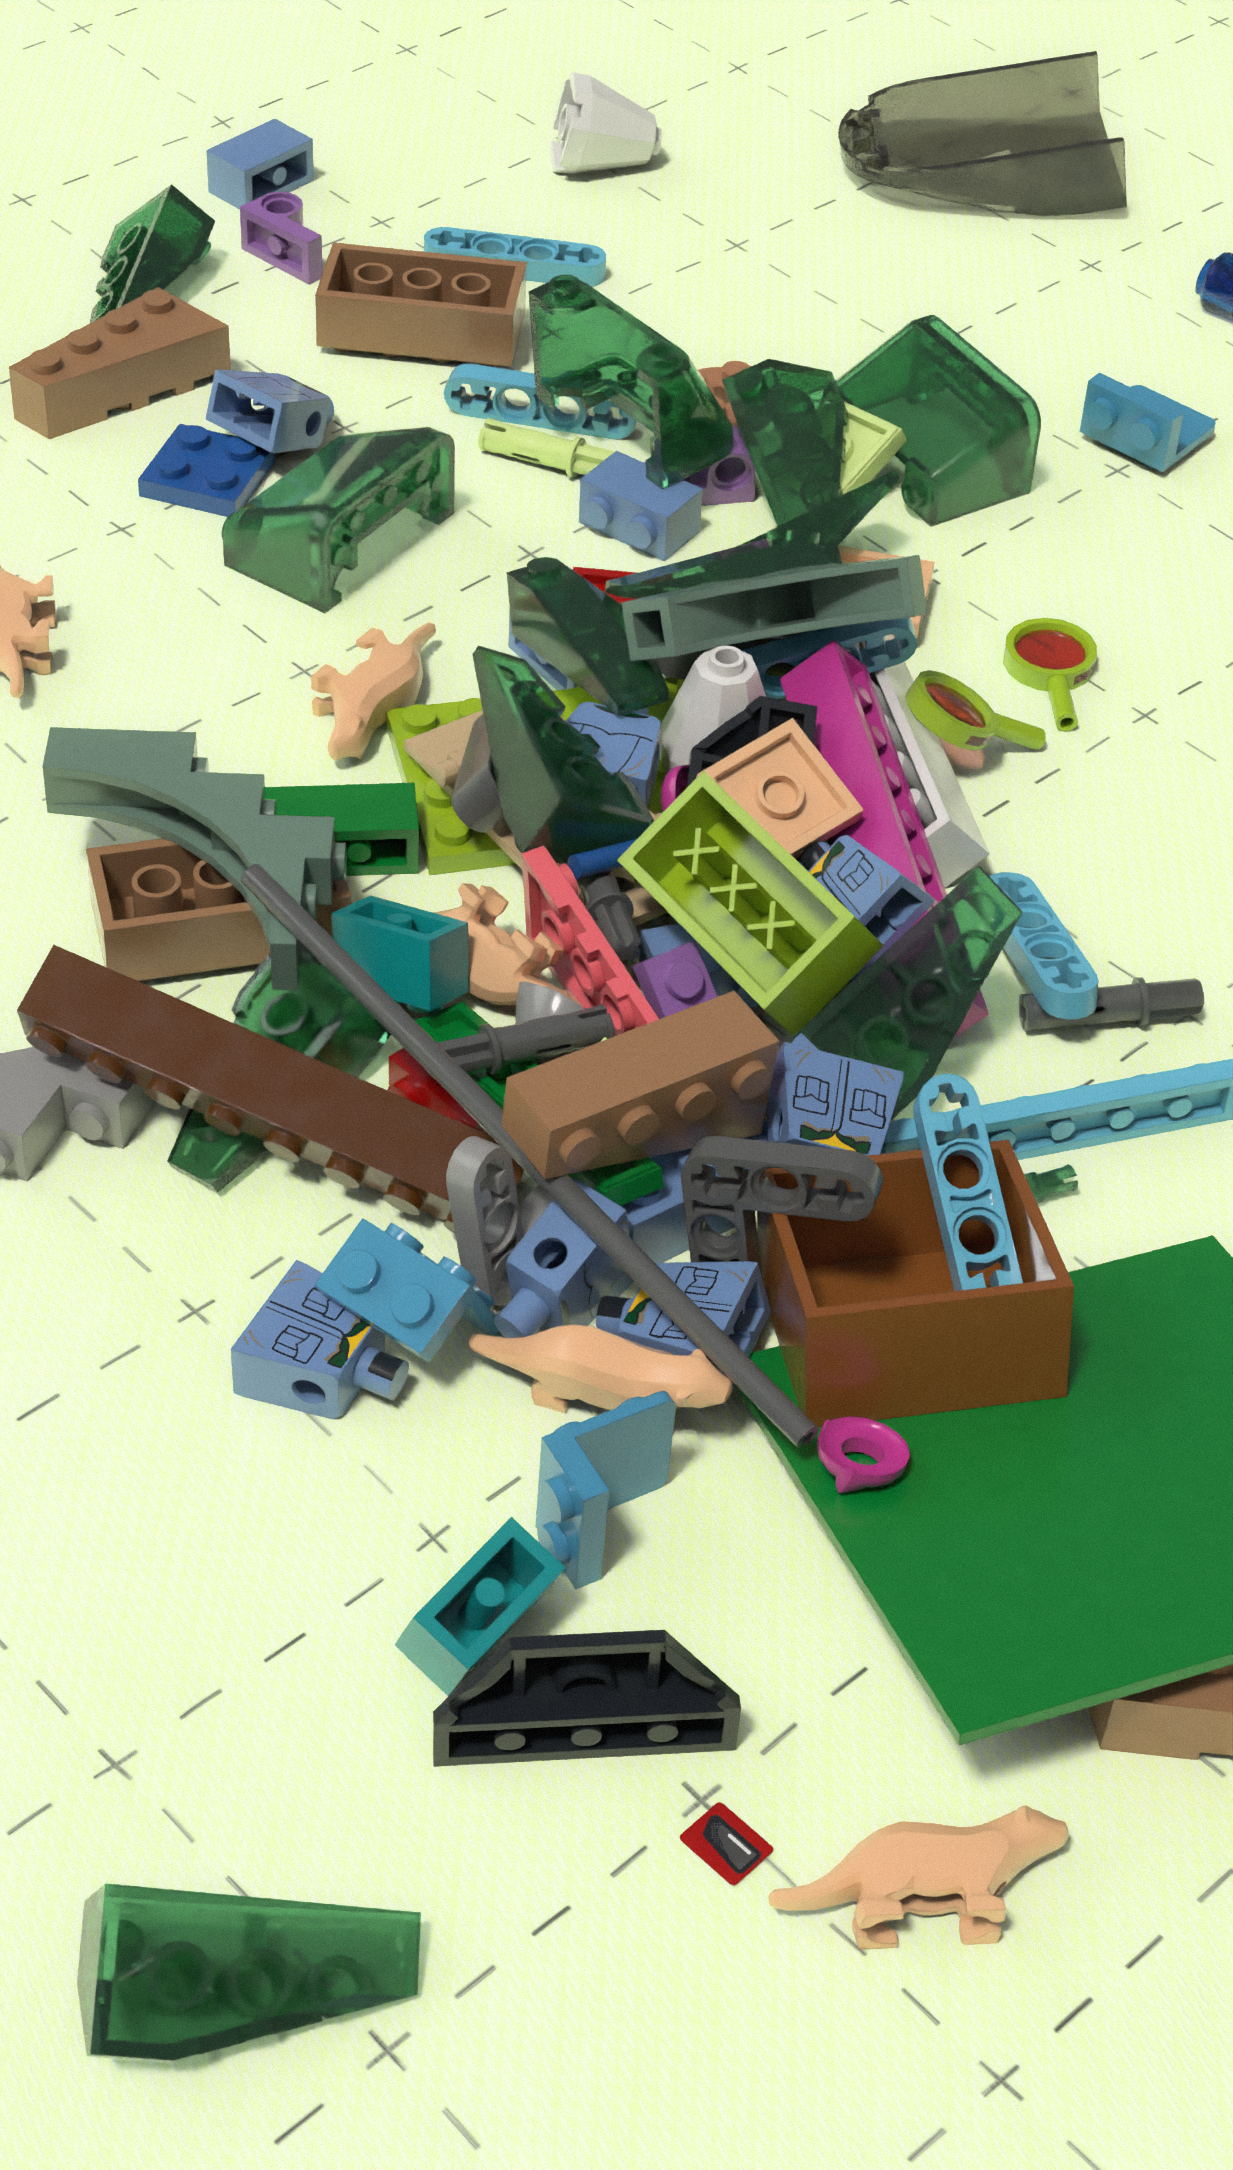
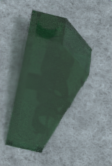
M171 184L116 224L101 258L100 268L107 275L97 282L95 292L101 298L92 309L90 323L105 316L109 311L118 309L139 298L147 291L154 290L157 287L162 290L166 289L189 266L199 264L211 248V242L208 239L215 220Z
M766 359L722 379L735 419L791 560L839 540L843 499L840 474L841 463H845L846 452L843 445V428L847 426L848 411L832 371Z
M787 530L786 540L766 538L606 581L605 593L624 598L639 599L699 584L752 578L790 568L832 563L842 564L838 546L819 543V532Z
M536 558L530 560L527 563V567L506 572L512 635L617 716L670 701L669 689L656 659L630 661L622 604L557 558Z
M478 645L472 656L502 815L515 838V845L519 851L524 853L544 845L556 863L568 865V858L571 855L639 838L654 822V819L633 783L623 772H614L611 775L595 757L601 746L590 734H581L561 718L566 706L525 659Z
M978 866L792 1037L790 1043L802 1033L820 1051L904 1072L891 1122L917 1097L923 1085L934 1076L938 1065L958 1032L968 1010L1023 911Z
M269 954L238 992L231 1009L236 1017L234 1020L235 1024L358 1078L391 1036L325 967L313 961L312 965H300L298 991L272 990L271 955ZM189 1108L167 1160L169 1165L176 1171L219 1192L269 1151L263 1144L264 1140L243 1131L238 1136L226 1134L207 1123L204 1119L205 1114Z
M105 1883L84 1900L77 1990L86 2056L171 2063L414 1997L418 1994L421 1912Z

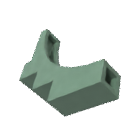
M50 727L42 765L47 813L92 817L139 828L180 845L212 865L241 892L261 923L271 955L272 990L298 991L300 965H312L313 955L241 882V877L248 867L254 864L261 865L316 921L317 905H332L334 880H345L347 847L346 843H335L334 817L277 815L276 800L265 798V775L209 772L208 757H198L196 732Z

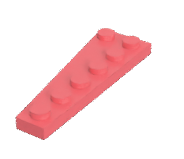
M544 845L522 853L526 936L535 941L539 932H544L564 949L559 961L549 966L548 969L566 993L583 1009L601 1004L605 1005L607 1013H610L613 1020L615 1036L658 1020V1016L579 899L577 881L570 867L565 863L557 865Z

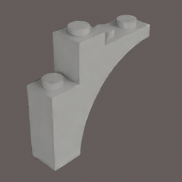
M32 1046L0 1053V1173L28 1182L65 1130L77 1133L89 1140H98L124 1149L156 1102L146 1095L144 1087L123 1078L120 1083L106 1081L88 1070L85 1066V1061L63 1052L61 1057H53Z

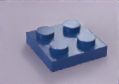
M179 423L138 478L139 497L236 519L276 463L275 453H271L239 436L206 430L198 425Z

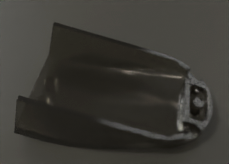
M1097 51L927 77L894 84L868 95V104L860 110L850 108L839 125L838 140L843 163L855 175L875 184L945 202L998 212L1045 217L1085 214L1127 207L1125 141L1123 137L1108 139L1100 113Z

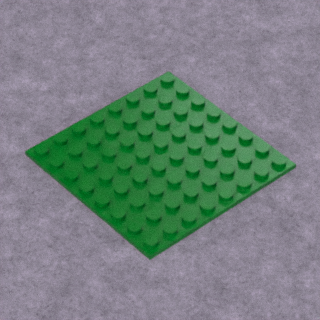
M1213 1235L1068 1272L1074 1284L1067 1397L875 1420L899 1433L908 1444L910 1453L908 1464L902 1476L885 1486L867 1487L838 1494L835 1486L836 1477L828 1472L818 1456L817 1438L822 1427H818L817 1435L809 1444L802 1448H797L735 1385V1388L959 1746L1233 1665V1257ZM780 1346L751 1353L749 1358L798 1407ZM861 1452L844 1453L847 1458L863 1465L877 1464V1461L867 1454Z

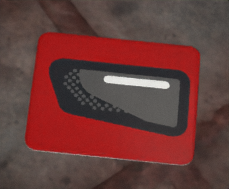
M721 1802L714 1804L679 1837L685 1846L732 1886L737 1885L773 1852L771 1844Z

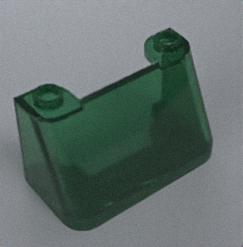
M559 275L552 278L549 282L528 291L536 397L553 408L560 404L559 397L581 398V405L587 410L609 400L652 431L654 436L650 438L651 457L645 460L646 478L662 490L731 454L734 448L732 423L691 358L683 349L575 276Z
M934 314L911 320L819 394L815 408L829 394L903 429L907 441L894 455L905 465L904 481L901 486L902 498L906 506L913 510L930 527L1031 492L1041 432V416L1035 400L1025 389Z
M433 427L346 433L338 436L227 517L221 531L224 566L326 614L342 601V593L334 589L343 568L352 571L358 567V543L405 507L437 525H440L454 514V439L451 435Z

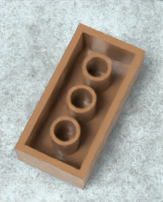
M333 242L315 294L316 345L333 348L340 352L358 350L382 353L389 357L405 355L430 358L437 362L453 360L479 363L480 365L498 367L500 365L512 367L525 317L527 262Z
M162 838L86 849L91 905L105 967L134 980L142 981L271 962L270 951L261 923L241 892L212 865L185 848ZM346 878L345 880H334L332 905H317L316 922L331 937V913L352 904Z

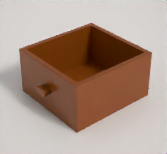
M1009 1140L991 1141L989 1143L1023 1283L991 1287L989 1277L995 1270H1002L1001 1264L996 1263L981 1271L967 1270L970 1278L983 1272L985 1288L954 1291L921 1149L867 1155L881 1169L884 1180L882 1190L873 1210L867 1217L859 1221L846 1222L757 1211V1236L761 1276L771 1309L770 1318L798 1407L817 1427H823L827 1419L832 1421L833 1419L843 1417H860L875 1421L1067 1397L1074 1284ZM953 1155L945 1160L943 1173L946 1180L952 1186L959 1189H969L977 1185L979 1170L970 1158L963 1155ZM780 1168L765 1170L767 1178L776 1186L784 1189L798 1187L797 1180L786 1170ZM842 1179V1181L846 1182L848 1191L855 1192L850 1187V1181ZM814 1182L813 1188L820 1190V1188H815V1182ZM969 1220L961 1224L959 1240L968 1252L975 1255H984L993 1250L995 1237L991 1228L986 1223L979 1220Z

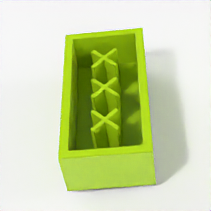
M705 771L617 859L725 971L794 1037L884 946Z

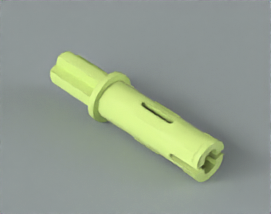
M491 418L485 420V428L481 427L478 438L480 450L500 453L531 463L566 470L567 476L576 478L578 474L586 475L615 452L588 445L585 438L577 436L574 440L549 435L545 432L502 423Z

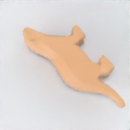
M0 565V671L6 674L10 680V694L12 697L20 698L24 691L23 668L31 669L38 675L51 674L53 655L52 652H49L50 628H55L56 603L55 600L38 602V597H52L54 594L53 575H45L40 582L34 584L5 571Z
M428 622L418 627L401 644L389 642L383 630L372 627L356 640V646L362 649L373 647L368 660L358 664L348 675L339 673L336 668L325 664L311 675V689L319 693L331 695L324 699L318 696L312 700L313 715L318 717L330 713L334 715L335 725L327 747L329 756L333 760L345 757L361 759L373 732L382 723L387 721V712L394 708L409 707L414 704L422 684L421 649L435 635V624Z
M462 883L458 889L462 898V905L449 910L433 912L468 922L470 994L491 1004L516 1005L519 982L526 981L559 991L576 1002L564 990L539 978L544 969L559 961L564 949L544 932H539L535 941H533L518 929H515L511 936L503 928L497 926L495 919L504 912L509 901L493 887L481 885L478 889L473 884Z
M577 1324L562 1325L530 1336L514 1338L475 1333L469 1339L471 1350L535 1378L531 1388V1397L534 1405L564 1414L568 1409L566 1399L575 1400L578 1398L586 1403L613 1410L630 1398L646 1397L659 1391L668 1392L676 1403V1407L703 1408L725 1403L733 1387L732 1381L706 1358L701 1349H695L690 1355H675L591 1326Z
M1027 1805L1021 1806L1017 1810L997 1819L976 1826L957 1827L936 1823L900 1821L880 1828L860 1841L841 1862L821 1878L806 1885L773 1890L768 1895L769 1904L780 1910L800 1911L822 1909L849 1901H856L857 1905L854 1911L855 1916L852 1920V1931L859 1950L897 1948L898 1939L896 1931L884 1925V1923L904 1919V1914L908 1912L917 1915H939L957 1912L960 1918V1940L963 1945L995 1944L1001 1935L1000 1922L1005 1920L1006 1914L1004 1899L997 1896L1024 1868L1064 1846L1068 1839V1826L1065 1821L1054 1819Z

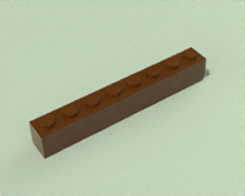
M54 944L17 1009L24 1034L27 1036L26 1040L39 1051L53 1057H61L63 1052L85 1061V1066L88 1070L106 1081L120 1083L123 1078L144 1087V1092L148 1097L165 1107L180 1109L181 1105H185L205 1114L204 1119L207 1123L226 1134L238 1136L243 1131L264 1140V1146L280 1158L291 1162H298L302 1157L323 1166L324 1173L341 1185L359 1188L360 1184L384 1193L385 1201L402 1212L419 1215L422 1210L445 1220L444 1226L454 1234L455 1230L446 1184V1172L454 1150L463 1140L471 1136H477L499 1145L486 1133ZM512 1158L519 1200L530 1175Z

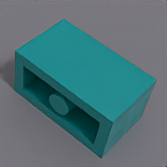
M371 895L331 913L332 938L395 1001L406 1004L409 1010L418 1013L436 1012L441 1010L444 1004L469 992L468 922ZM333 976V982L342 985V984Z
M511 1516L415 1614L394 1645L449 1696L544 1597L566 1567Z

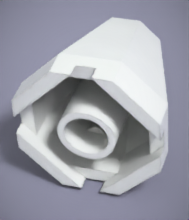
M572 72L569 75L570 79H566L563 82L553 121V129L558 130V140L560 142L551 141L550 158L554 173L578 174L645 165L650 160L651 154L657 155L659 153L663 131L661 127H657L655 114L591 75Z
M724 645L706 649L694 662L661 724L660 758L666 773L671 768L688 765L692 747L726 721L745 710L746 706L759 696L766 697L758 669L750 654L736 647Z

